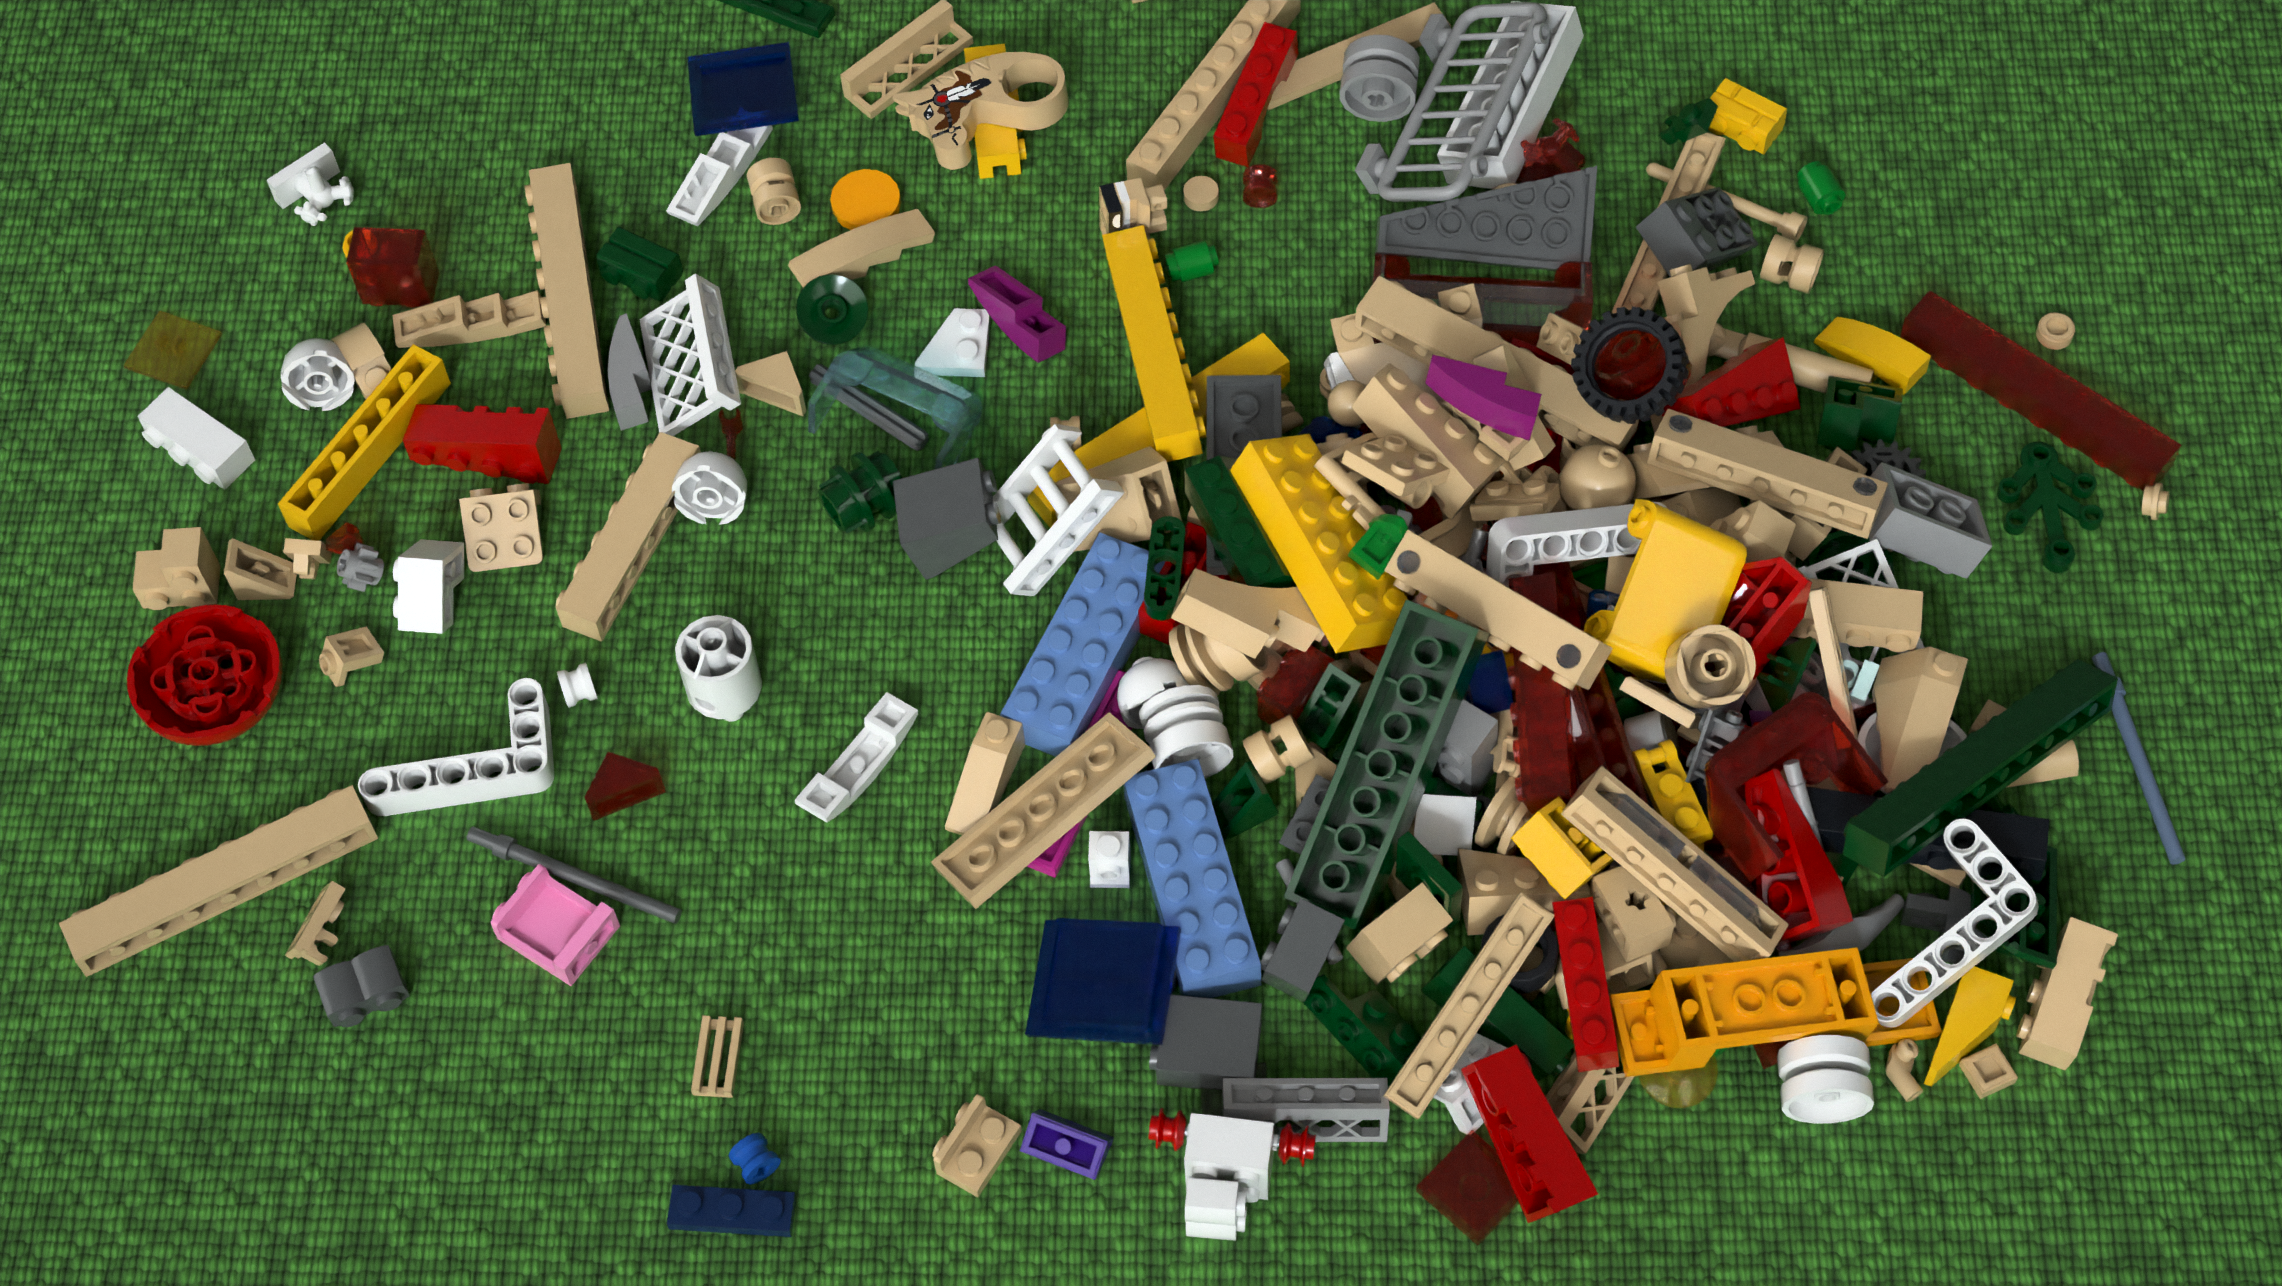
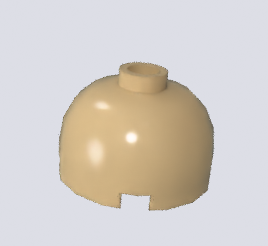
M1589 444L1577 449L1564 463L1558 478L1561 482L1559 486L1560 495L1568 505L1576 510L1629 505L1633 498L1637 481L1633 464L1626 455L1616 448L1604 444Z

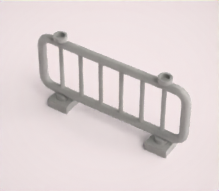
M1536 2L1477 5L1463 12L1456 20L1453 28L1450 27L1443 14H1431L1419 41L1435 65L1392 154L1388 158L1379 143L1367 144L1355 169L1369 194H1379L1383 199L1391 202L1446 201L1463 193L1469 186L1473 176L1484 177L1487 174L1488 161L1484 156L1486 148L1535 44H1546L1550 39V28L1545 23L1547 14L1542 5ZM1533 16L1526 31L1465 34L1470 24L1478 19ZM1523 38L1514 57L1453 59L1461 41ZM1510 64L1502 83L1440 85L1449 67ZM1498 90L1490 109L1427 112L1436 93ZM1485 117L1477 136L1415 138L1424 119ZM1473 143L1464 163L1402 165L1411 145ZM1460 170L1455 181L1447 186L1392 187L1398 172Z

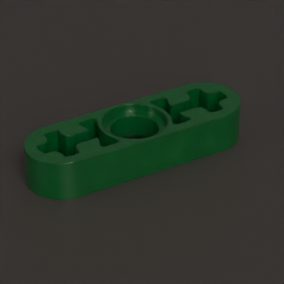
M1164 516L1157 519L1151 527L1144 605L1146 613L1151 618L1160 621L1171 618L1181 591L1186 542L1185 526L1180 519L1173 516ZM1166 531H1173L1171 549L1164 548ZM1168 561L1173 563L1176 569L1171 574L1162 575L1157 573L1154 567L1159 562ZM1159 587L1166 588L1164 606L1157 605Z

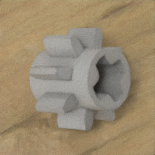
M356 543L354 551L345 549L337 563V574L344 577L342 583L347 584V588L365 592L366 584L377 585L384 569L383 560L377 558L379 552L373 550L371 546Z

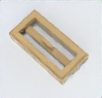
M702 1015L691 1092L694 1096L733 1098L744 1026L742 1018L734 1017V1020H727L726 1017L718 1016V1019H711V1016ZM711 1030H716L708 1086H703ZM732 1031L724 1087H717L725 1032Z

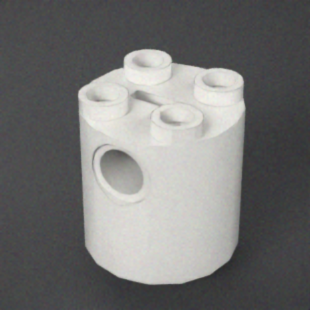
M721 615L707 616L690 623L679 635L675 646L676 661L688 701L695 710L706 717L724 719L729 722L737 721L757 701L762 688V678L751 637L744 625L730 617Z

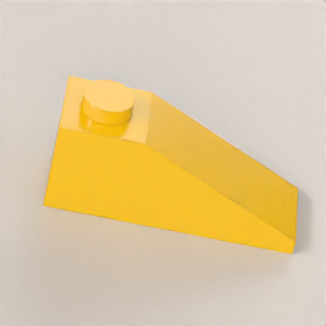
M1975 966L1960 978L1923 1084L1932 1087L1955 1067L1961 1059L1965 1058L1994 1033L2001 1018L2009 1020L2016 1001V997L2009 995L2014 980Z

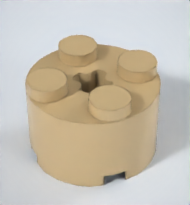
M1707 625L1683 634L1669 646L1664 665L1667 684L1680 703L1700 709L1725 705L1739 699L1748 688L1750 682H1752L1756 670L1754 652L1748 641L1724 625ZM1704 663H1714L1715 671H1706Z

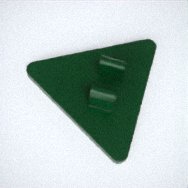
M1809 636L1779 648L1775 654H1767V658L1770 661L1759 673L1757 680L1774 717L1782 719L1788 709L1817 641L1815 638Z

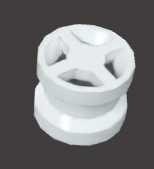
M586 663L578 665L576 670L570 672L566 670L557 671L568 708L576 706L579 700L587 699L592 701L598 699Z

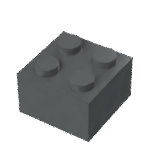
M1300 899L1296 908L1288 905L1277 929V933L1281 934L1282 937L1278 944L1270 941L1260 962L1261 969L1265 971L1262 982L1305 1002L1345 920L1303 899Z

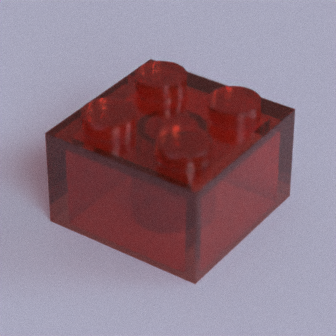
M354 227L346 263L362 304H370L372 306L404 305L415 308L433 303L439 269L425 230Z

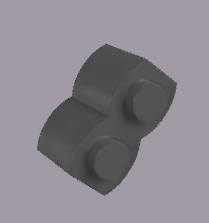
M389 945L365 951L350 961L329 966L313 976L326 1015L334 1027L355 1026L372 1011L379 1010L385 1012L393 1010L410 996L396 957Z

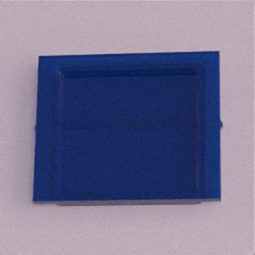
M789 42L687 57L695 136L799 121Z
M1069 918L1045 920L1025 1035L1038 1038L1163 1045L1181 928L1179 926H1164L1153 922Z

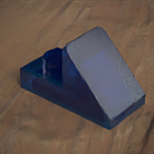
M1502 650L1480 656L1463 697L1465 701L1487 714L1511 709L1514 703Z

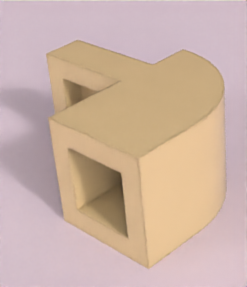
M360 323L329 340L337 345L351 370H354L355 382L366 400L392 369L384 357L385 353L365 323Z

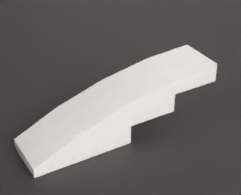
M740 110L727 134L720 132L707 155L700 153L667 208V213L695 226H699L721 203L754 160L773 130L771 122Z

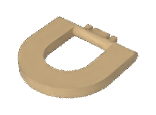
M1373 432L1362 435L1326 453L1314 465L1345 498L1341 505L1347 511L1356 509L1352 516L1366 531L1370 528L1368 524L1374 517L1387 513L1361 487L1372 480L1341 462L1345 449L1379 439ZM1436 494L1432 495L1440 508L1442 522L1422 532L1419 536L1457 558H1460L1463 554L1465 555L1474 528L1486 531L1487 521H1472L1469 507L1475 504L1478 494L1452 520L1442 511L1445 504ZM1420 557L1413 566L1415 571L1420 567Z

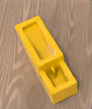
M1836 317L1814 340L1816 345L1835 358L1874 370L1872 383L1879 377L1890 386L1903 389V395L1927 372L1931 355L1888 331L1843 317Z

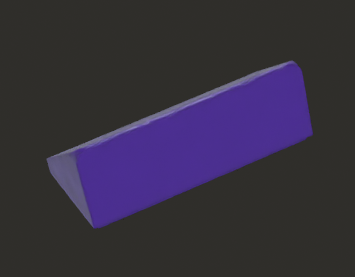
M1039 1109L1032 1112L1020 1151L1096 1180L1114 1137Z

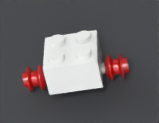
M1160 1108L1159 1116L1151 1115L1148 1137L1149 1140L1156 1141V1149H1159L1163 1142H1171L1174 1151L1177 1152L1184 1144L1185 1136H1187L1184 1157L1186 1190L1188 1177L1239 1181V1191L1247 1192L1246 1202L1248 1203L1257 1202L1259 1199L1268 1200L1274 1151H1277V1147H1279L1278 1156L1283 1165H1286L1290 1157L1299 1158L1301 1166L1304 1167L1306 1159H1314L1316 1135L1309 1134V1125L1305 1127L1302 1133L1293 1132L1291 1124L1288 1123L1281 1130L1280 1139H1278L1279 1135L1274 1134V1123L1191 1113L1190 1123L1187 1126V1119L1182 1110H1179L1173 1118L1166 1117L1163 1108Z

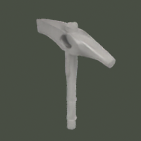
M1791 759L1785 761L1783 767L1788 781L1787 786L1790 788L1792 795L1824 850L1817 826L1818 821L1815 819L1806 788L1807 781L1804 780L1799 760ZM1894 894L1879 906L1858 914H1852L1853 921L1826 933L1809 937L1803 943L1793 948L1778 951V957L1858 947L1860 952L1893 920L1904 907L1905 902L1900 895Z

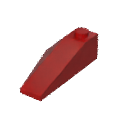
M1773 769L1745 782L1747 831L1753 836L1754 858L1749 859V871L1755 872L1756 897L1789 924L1777 946L1823 934L1852 922L1853 918L1842 882L1780 771Z

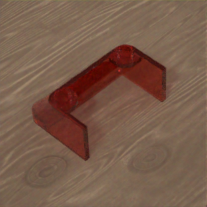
M1815 692L1802 693L1717 751L1706 762L1705 780L1709 826L1750 882L1759 877L1785 855L1742 800L1745 797L1746 782L1773 769H1778L1781 772L1784 770L1783 763L1791 759L1799 760L1804 780L1807 781L1806 784L1808 785L1820 784L1830 777L1840 791L1873 795L1889 782L1827 700Z

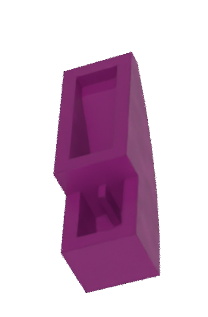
M996 265L968 278V285L993 321L1023 352L1037 363L1065 350L1066 326L1042 310L1043 298Z
M1432 354L1425 384L1459 411L1480 423L1503 433L1530 441L1542 394L1504 385L1507 376L1505 372Z

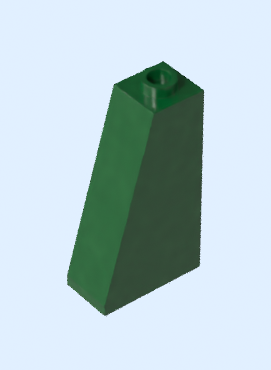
M1463 946L1440 967L1421 991L1440 1007H1443L1476 956ZM1508 985L1477 1033L1506 1048L1517 1044L1520 1052L1524 1053L1528 1058L1532 1074L1537 1081H1541L1550 1074L1556 1078L1570 1063L1571 1059L1566 1055L1574 1047V1044Z

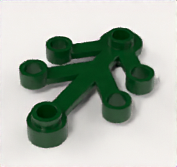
M2040 441L2031 442L2024 446L2021 451L2020 462L2022 466L2012 477H2007L2000 481L1997 497L2004 503L2016 502L2022 487L2032 477H2035L2037 488L2018 509L2007 512L2003 527L2011 535H2020L2025 531L2028 521L2041 508L2049 542L2043 552L2042 563L2051 572L2064 573L2072 566L2075 550L2071 543L2064 538L2058 508L2076 519L2082 528L2090 531L2100 527L2104 513L2096 505L2083 506L2053 486L2052 477L2069 486L2072 493L2082 499L2093 495L2097 481L2089 473L2076 474L2059 463L2058 454L2051 445ZM2035 456H2040L2044 459H2038ZM2079 483H2085L2090 488H2082L2079 486ZM2003 488H2011L2015 492L2008 493ZM2085 515H2093L2097 520H2089ZM2016 519L2021 522V525H2014L2010 520ZM2055 551H2061L2065 555H2059Z

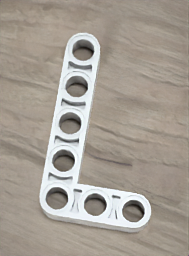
M1654 502L1660 506L1667 508L1664 504L1660 502ZM1634 504L1500 519L1493 524L1489 532L1486 574L1531 600L1534 565L1636 554L1642 540L1630 535L1627 527L1628 515Z
M522 678L515 681L509 688L508 705L512 747L367 770L360 777L358 788L368 810L377 816H389L534 794L548 789L554 781V764L549 707L541 685L532 678ZM527 700H534L530 704L522 705ZM530 733H537L533 737L525 738V736H527ZM540 766L535 771L527 772L531 767ZM495 772H501V774H499L496 777H489L491 774ZM463 777L461 781L457 783H451V781H453L454 779ZM425 783L418 789H412L417 784ZM386 789L383 793L374 795L378 790Z
M1956 819L1952 821L1945 829L1944 843L1951 856L1988 899L1871 993L1877 1019L1882 1026L1891 1028L1906 1022L2037 915L2039 908L2038 900L2032 887L1984 832L1971 820ZM1967 831L1975 835V841L1971 847L1958 849L1953 846L1954 837L1958 833ZM1995 862L2001 865L2003 870L1997 879L1988 881L1980 877L1981 868L1985 864ZM2018 893L2025 894L2030 898L2029 906L2022 912L2011 911L2007 908V902L2012 895ZM1989 919L1997 923V930L1993 936L1980 938L1975 935V927L1978 922ZM1951 945L1961 946L1965 952L1963 959L1957 964H1947L1942 958L1944 950ZM1919 971L1929 972L1932 975V982L1927 989L1918 991L1911 987V977ZM1886 997L1897 998L1900 1006L1896 1014L1888 1017L1879 1014L1878 1006L1882 999Z

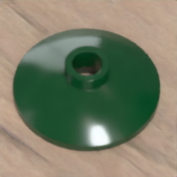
M823 275L811 280L801 290L797 299L796 315L802 330L810 338L822 344L839 345L854 339L862 331L868 317V303L864 292L854 281L840 275ZM829 308H834L838 311L839 315L831 319L825 315V311Z

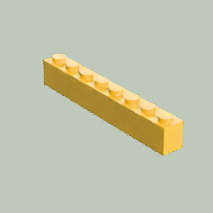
M1144 225L1104 234L1102 238L1155 449L1167 462L1203 454L1200 439L1207 437L1202 415L1194 416V412L1200 411L1195 389H1187L1188 385H1193L1188 363H1180V360L1186 359L1181 337L1175 339L1173 337V334L1179 333L1174 312L1167 313L1166 309L1172 308L1168 288H1160V284L1165 283L1161 262H1153V260L1159 259L1154 238L1147 239Z
M1261 333L1191 377L1193 385H1188L1187 389H1195L1200 411L1194 412V416L1202 415L1206 435L1207 376L1281 375V390L1290 382V361L1264 333ZM1145 407L1074 451L1086 470L1149 446L1156 451ZM1061 460L1048 472L1054 483L1072 476ZM1037 485L1027 497L1028 503L1051 528L1057 521L1055 509Z

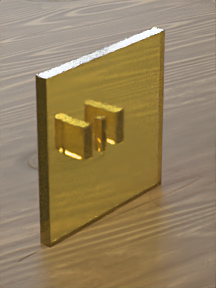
M159 311L123 366L125 369L187 390L222 336V333L201 324Z

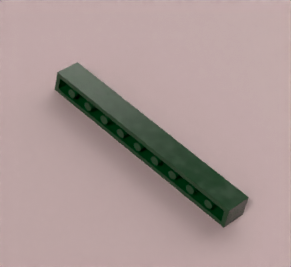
M2079 659L2066 668L2059 669L2052 678L2043 684H2038L2032 692L2021 700L2014 701L2007 710L1998 716H1993L1986 725L1976 732L1969 733L1962 742L1953 748H1948L1941 757L1929 765H1924L1917 774L1907 781L1900 782L1889 794L1883 798L1876 799L1869 808L1858 816H1852L1844 828L1843 834L1846 839L1843 855L1885 877L1942 835L1952 821L1964 819L2111 711L2118 678Z

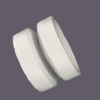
M1817 1035L1789 1042L1779 1049L1777 1055L1778 1073L1784 1082L1780 1089L1781 1108L1787 1117L1796 1121L1813 1124L1837 1123L1861 1117L1872 1110L1874 1105L1873 1085L1869 1078L1866 1077L1871 1069L1869 1048L1864 1042L1853 1037L1841 1035Z

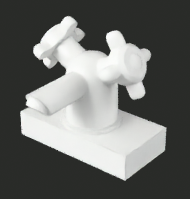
M325 142L267 179L274 200L282 209L303 196L308 200L305 201L303 208L296 206L294 212L300 215L304 221L310 223L311 226H316L318 220L325 221L327 219V215L320 213L323 208L329 207L334 200L344 199V205L347 206L351 204L354 198V188L351 182H349L348 177L344 176L342 179H339L340 185L331 186L327 182V180L340 173L333 151Z

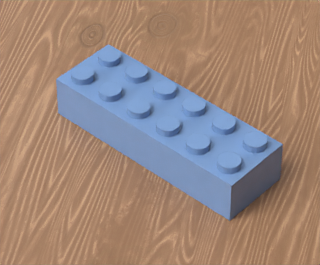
M1099 532L1000 713L1002 717L1023 724L1025 745L1056 757L1087 730L1117 671H1122L1141 636L1138 610L1144 601L1148 550ZM1166 561L1159 562L1154 567L1157 573L1161 571Z
M1199 758L1135 774L1123 784L1124 799L1171 962L1175 968L1181 996L1214 998L1261 986V963Z

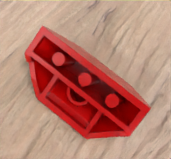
M1775 557L1744 564L1720 624L1731 628L1738 635L1744 637L1752 647L1756 661L1753 680L1770 661L1767 658V654H1775L1805 615L1812 581L1784 557ZM1705 663L1706 671H1715L1714 663Z

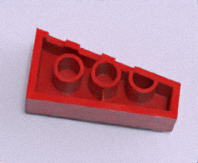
M1784 337L1751 345L1743 350L1742 354L1724 362L1723 366L1708 372L1696 383L1686 386L1682 394L1677 393L1675 395L1677 401L1672 407L1667 404L1663 408L1665 412L1662 416L1664 417L1667 409H1671L1721 427H1727L1801 409Z
M416 404L402 440L409 459L418 464L447 466L452 470L460 472L465 470L481 472L493 478L500 476L515 478L529 484L536 482L550 483L562 449L549 408H537L535 414L523 413L521 407H507L505 413H495L488 406H475L471 412H464L458 405Z

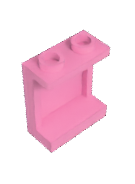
M538 864L532 872L526 873L521 878L516 892L507 902L501 903L496 908L491 921V926L498 940L569 986L575 983L620 927L613 908L602 901L598 906L589 902L553 879L549 875L547 868L541 864Z

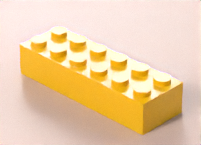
M1310 434L1249 441L1230 471L1335 653L1388 644L1405 600L1408 599L1403 590L1393 585L1395 581L1394 576L1384 572L1377 580L1348 556L1350 550L1367 531L1352 516L1355 510L1347 511L1341 505L1345 498L1314 467L1316 462L1322 457V454Z

